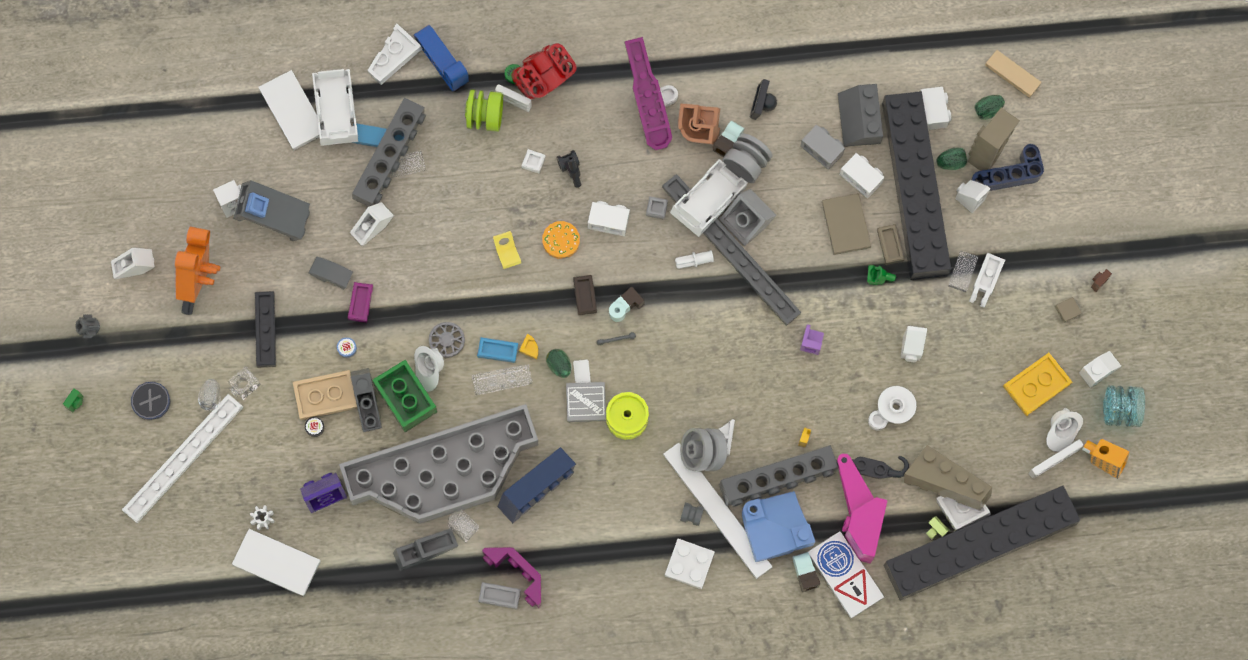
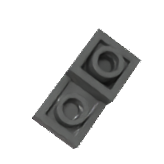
M317 256L308 274L323 282L328 281L344 290L353 271Z

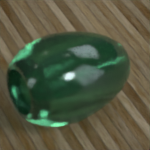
M989 95L978 100L974 109L981 120H988L993 118L1000 108L1004 107L1005 100L1001 95Z
M959 147L950 148L942 152L936 159L938 167L945 170H958L965 167L968 163L965 149Z
M561 349L549 351L546 356L548 368L559 377H568L572 370L568 355Z

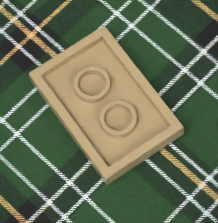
M350 370L293 382L300 420L357 409Z

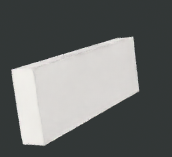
M1080 439L1031 469L1028 474L1032 479L1038 477L1078 452L1083 447V443Z

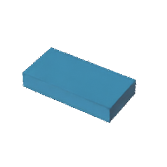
M480 337L477 357L516 363L519 344Z

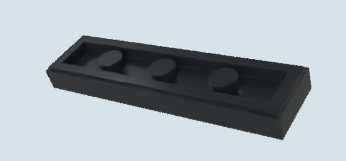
M255 292L257 368L276 367L275 292Z

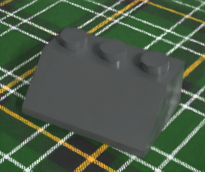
M877 84L857 85L838 93L844 147L881 144L883 131Z

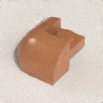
M680 104L678 126L683 137L694 143L714 144L720 133V128L718 127L720 108Z

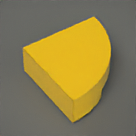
M527 334L519 352L537 360V343L531 335Z
M804 427L798 446L806 447L811 429Z

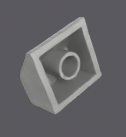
M749 189L738 195L719 220L746 246L770 224L776 214Z

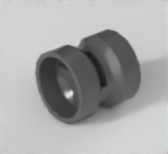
M685 502L680 521L685 523L690 521L693 525L699 526L704 507H694L690 503Z

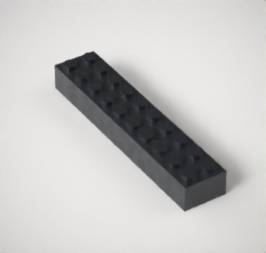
M922 91L885 95L882 105L910 279L948 276L951 271V264Z
M1063 485L887 560L883 566L901 601L1071 528L1081 520Z

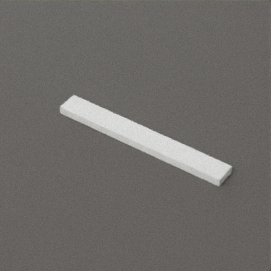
M227 394L128 502L122 511L138 523L242 410L243 406Z
M680 443L676 444L663 453V456L699 504L704 507L705 512L756 579L770 570L772 565L768 560L755 562L744 528L702 472L691 471L684 466L681 459Z

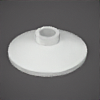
M892 386L881 393L878 399V410L881 416L890 423H905L915 414L916 400L908 389ZM893 404H897L899 409L895 410Z

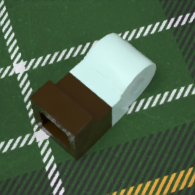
M731 121L719 139L714 143L713 151L724 157L729 149H734V142L737 141L745 128Z
M631 287L611 304L609 316L613 321L620 322L633 307L636 306L638 309L643 307L645 300Z
M806 552L793 556V563L802 593L819 588L820 581L809 553Z

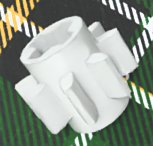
M264 505L263 509H259L256 506V511L250 513V516L254 518L250 523L252 525L258 524L257 529L259 531L261 527H265L268 530V525L274 523V520L270 518L274 513L273 511L267 512L266 505ZM262 514L265 519L264 521H261L259 517Z

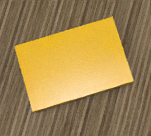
M1048 352L1005 383L1003 387L1023 413L1028 416L1073 382Z

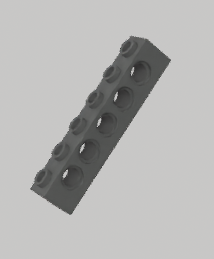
M404 97L352 192L353 200L368 207L380 203L383 197L381 194L383 189H387L392 180L390 178L392 172L396 173L400 166L399 159L401 156L404 157L409 149L407 145L410 140H414L418 124L422 125L425 120V107ZM405 119H410L412 123L410 125H405L403 121ZM396 135H401L404 137V139L401 141H397L394 139V137ZM387 151H393L395 155L392 157H388L385 155V153ZM379 167L387 169L384 173L377 172ZM370 183H376L378 187L375 189H370L368 185Z
M831 445L722 479L719 487L726 506L732 505V507L743 504V501L747 499L762 498L761 495L766 493L774 495L785 487L792 489L797 487L798 483L804 481L806 484L817 480L816 477H830L835 474L834 472L837 470L838 464ZM811 463H818L820 465V469H813ZM793 468H799L802 471V475H795ZM781 474L784 477V481H777L774 475ZM756 480H763L766 486L759 487ZM738 486H745L747 488V492L741 493L738 490Z

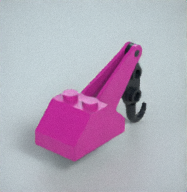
M841 454L837 458L838 470L849 516L844 520L842 531L845 532L844 538L861 562L871 564L875 557L888 501L878 497L874 498L861 475L876 479L904 477L905 472L909 469V463L905 457L898 456V459L904 463V468L901 471L892 469L885 462L860 456L851 459L848 454Z

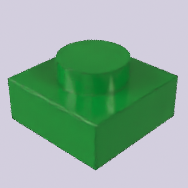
M73 388L63 405L73 413L75 409L82 405L84 396Z

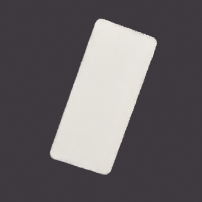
M574 361L575 383L591 382L589 361Z

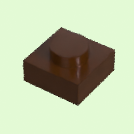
M1108 269L1103 273L1099 271L1092 279L1094 283L1091 288L1097 292L1111 277L1112 273Z

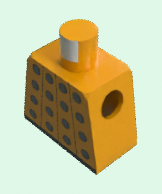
M1101 439L1098 444L1087 440L1083 447V451L1091 454V463L1113 477L1119 478L1127 464L1129 451L1104 439Z

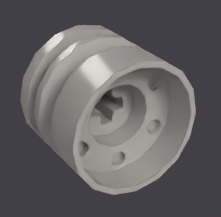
M742 133L737 141L734 142V149H729L722 162L737 177H742L748 183H754L761 174V168L766 167L767 162L771 160L773 155L769 148L760 140L749 134Z

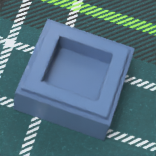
M250 193L245 212L260 218L265 217L269 199L255 193Z

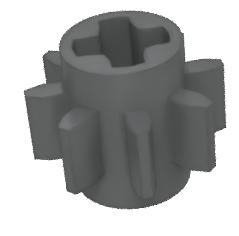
M83 314V317H79L76 321V332L79 335H83V338H92V336H96L99 332L100 323L96 318H93L92 314Z

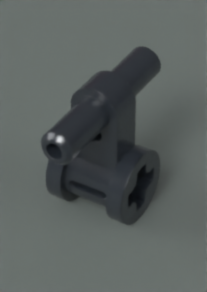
M572 150L567 155L557 156L556 159L562 172L567 171L573 180L574 187L579 188L582 184L580 181L581 173L578 167L580 162L576 152Z

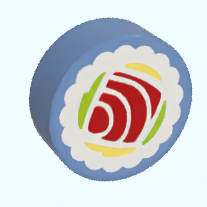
M342 338L337 343V351L342 357L349 358L356 353L357 347L353 339Z

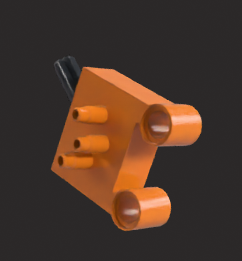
M191 226L188 229L186 238L188 245L184 252L178 251L175 258L176 299L183 300L181 312L186 315L193 314L194 303L202 285H214V279L207 277V274H217L221 268L219 265L209 263L210 230Z

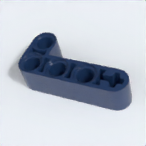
M1027 144L1020 154L1021 164L978 171L973 174L971 180L975 182L978 180V183L988 186L990 188L989 191L1036 183L1044 172L1039 148L1034 144ZM1030 152L1034 157L1030 158L1025 153ZM1030 170H1036L1038 175H1033ZM1011 173H1017L1020 178H1014ZM998 176L1002 181H995L993 177Z

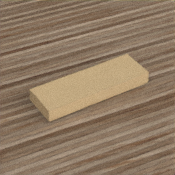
M998 50L994 52L985 64L986 67L1029 98L1042 83Z

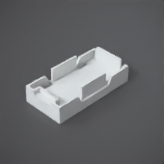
M344 69L321 71L318 74L312 73L321 146L358 142L350 69L345 71ZM350 120L354 121L355 126H351ZM324 123V129L321 130L320 125Z
M719 159L707 171L704 177L687 194L681 197L670 213L699 237L738 195L745 190L748 182L742 177H737Z

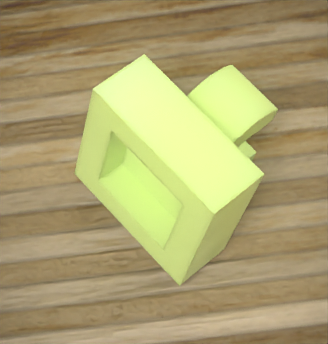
M936 516L928 522L932 528L926 534L932 539L938 533L943 537L950 530Z

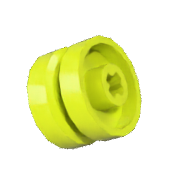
M624 392L614 396L606 409V424L610 432L618 438L628 440L640 436L645 431L649 418L648 406L645 400L631 392Z

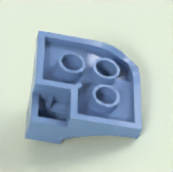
M795 491L766 499L751 500L742 508V519L755 562L790 554L793 551L811 547L815 543L810 524L807 523ZM751 507L756 509L755 513L750 511Z

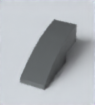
M450 528L417 539L414 543L396 548L393 555L401 571L458 547V543Z

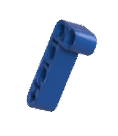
M430 25L413 34L415 40L421 45L423 52L452 91L469 82L468 72L461 61L455 60Z

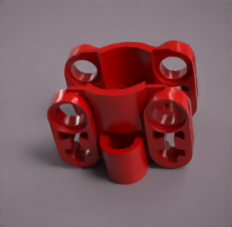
M555 43L547 45L541 51L528 56L522 61L523 66L515 68L511 75L512 80L525 97L529 99L541 98L571 77L576 71V63L563 45ZM567 62H569L572 65V70L570 72L569 65ZM533 87L536 88V94L533 92Z

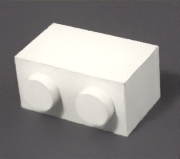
M943 87L921 89L928 130L947 128L949 121H951V112L947 110L946 106L948 104L947 93H944Z
M857 153L841 168L839 174L867 199L884 180L883 173L878 168H873L864 156H859Z
M603 201L592 202L588 229L625 236L630 209H626L623 205L611 206Z

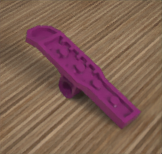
M643 37L624 41L633 75L632 89L646 144L655 151L667 148L672 140V133L659 82L652 74Z

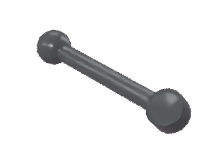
M631 332L629 335L605 340L600 339L596 342L597 345H603L629 338L633 340L636 338V334Z

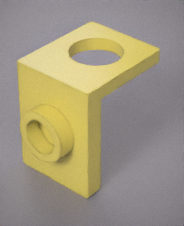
M511 231L493 236L503 269L521 264ZM503 238H508V239H509V242H508L507 244H505V245H500V244H499V241H500L501 239H503Z

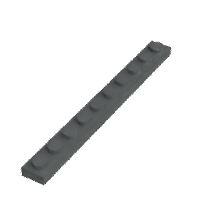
M677 174L662 185V188L675 203L691 190ZM718 219L703 232L786 326L801 315V311Z

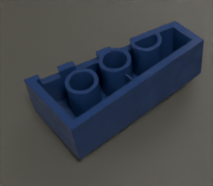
M560 447L503 492L497 507L513 524L523 514L528 512L532 506L539 503L549 491H554L563 479H569L574 474L573 470L576 463Z

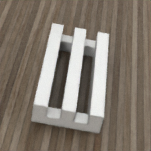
M497 85L495 92H503V101L527 112L530 111L532 107L531 99L506 87Z

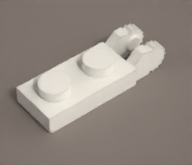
M987 253L974 284V290L969 302L973 303L976 300L979 290L985 293L980 305L985 307L1005 262L1004 259Z

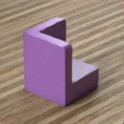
M807 324L800 351L819 355L824 333L811 330V325Z

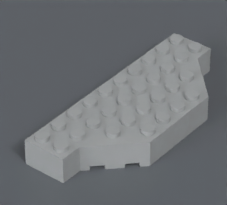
M525 404L339 464L352 505L373 500L422 524L495 500L520 451L538 446L539 444L527 405Z

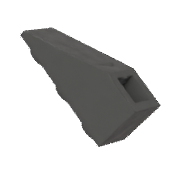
M370 368L350 372L363 432L382 428Z

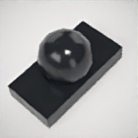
M763 79L757 86L749 116L751 119L756 120L761 115L762 109L764 111H772L777 106L775 95L767 93L769 80Z

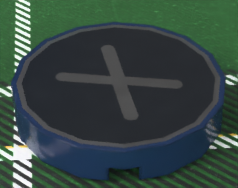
M145 382L134 390L131 397V406L134 412L142 419H159L167 413L170 407V396L167 389L161 384Z

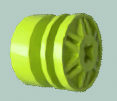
M471 89L465 107L467 129H472L474 121H476L477 130L481 128L482 122H485L487 131L499 132L503 113V92L491 91L488 99H484L483 90H480L479 96L476 98V90Z

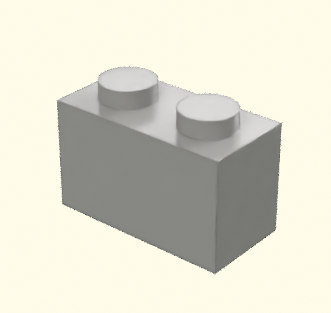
M817 124L802 139L800 146L828 170L839 160L845 150L840 140L832 138L824 127L820 128Z

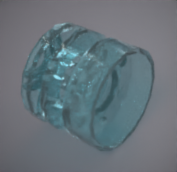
M1108 385L1103 401L1105 424L1112 426L1115 423L1116 426H1120L1124 418L1127 427H1141L1145 413L1144 389L1142 387L1129 386L1124 394L1122 386L1115 388L1114 385Z

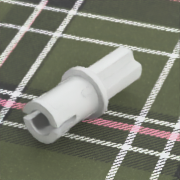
M711 250L697 254L692 252V255L675 258V264L678 269L690 266L697 267L700 264L714 262Z

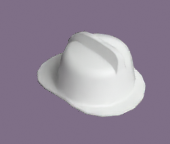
M420 346L414 354L415 372L424 389L429 392L437 387L439 372L443 369L444 360L438 348L430 349L426 346Z
M1064 408L1052 416L1051 429L1046 438L1049 449L1059 452L1072 444L1083 425V418L1079 413L1071 412L1069 409Z

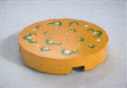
M557 221L545 229L542 235V243L545 251L550 256L557 259L568 258L578 250L580 235L571 223Z

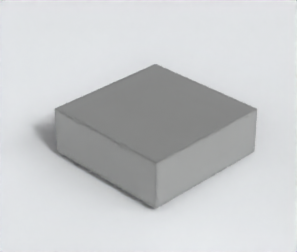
M649 197L646 216L665 219L668 200Z

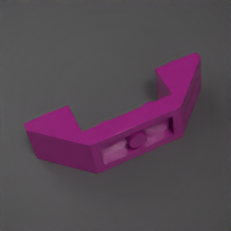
M513 547L484 548L482 550L483 560L491 566L493 564L497 568L509 557L508 562L515 569L519 567L523 571L522 576L527 581H533L524 591L525 601L533 607L535 605L539 609L541 607V574Z

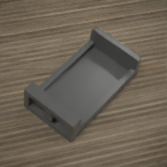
M250 180L242 183L233 219L237 221H250L290 237V241L294 242L301 240L305 234L306 220L310 215V203ZM250 193H255L269 199L265 217L260 218L245 212Z

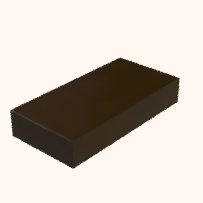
M592 275L573 277L578 315L597 313Z

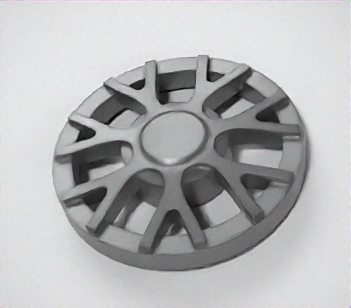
M440 323L429 334L430 348H436L440 344L443 347L440 354L444 358L457 355L464 347V333L454 323ZM447 326L453 327L451 333L446 332ZM440 327L444 331L441 335L436 332ZM459 331L461 336L454 338L453 334ZM432 337H439V342H432ZM454 341L461 343L459 348L453 345ZM451 347L453 353L447 354L446 348Z

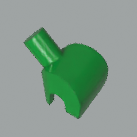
M869 265L867 278L869 284L881 285L885 280L895 281V274L887 273L881 266Z

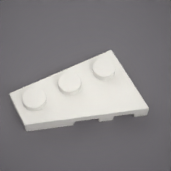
M397 23L393 28V33L385 41L382 51L377 54L368 69V73L381 85L422 50L421 45Z

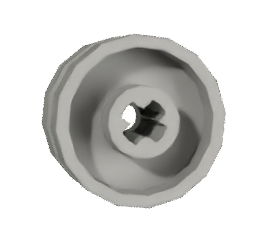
M691 428L687 430L683 435L680 448L684 466L691 471L720 470L727 458V441L719 429Z

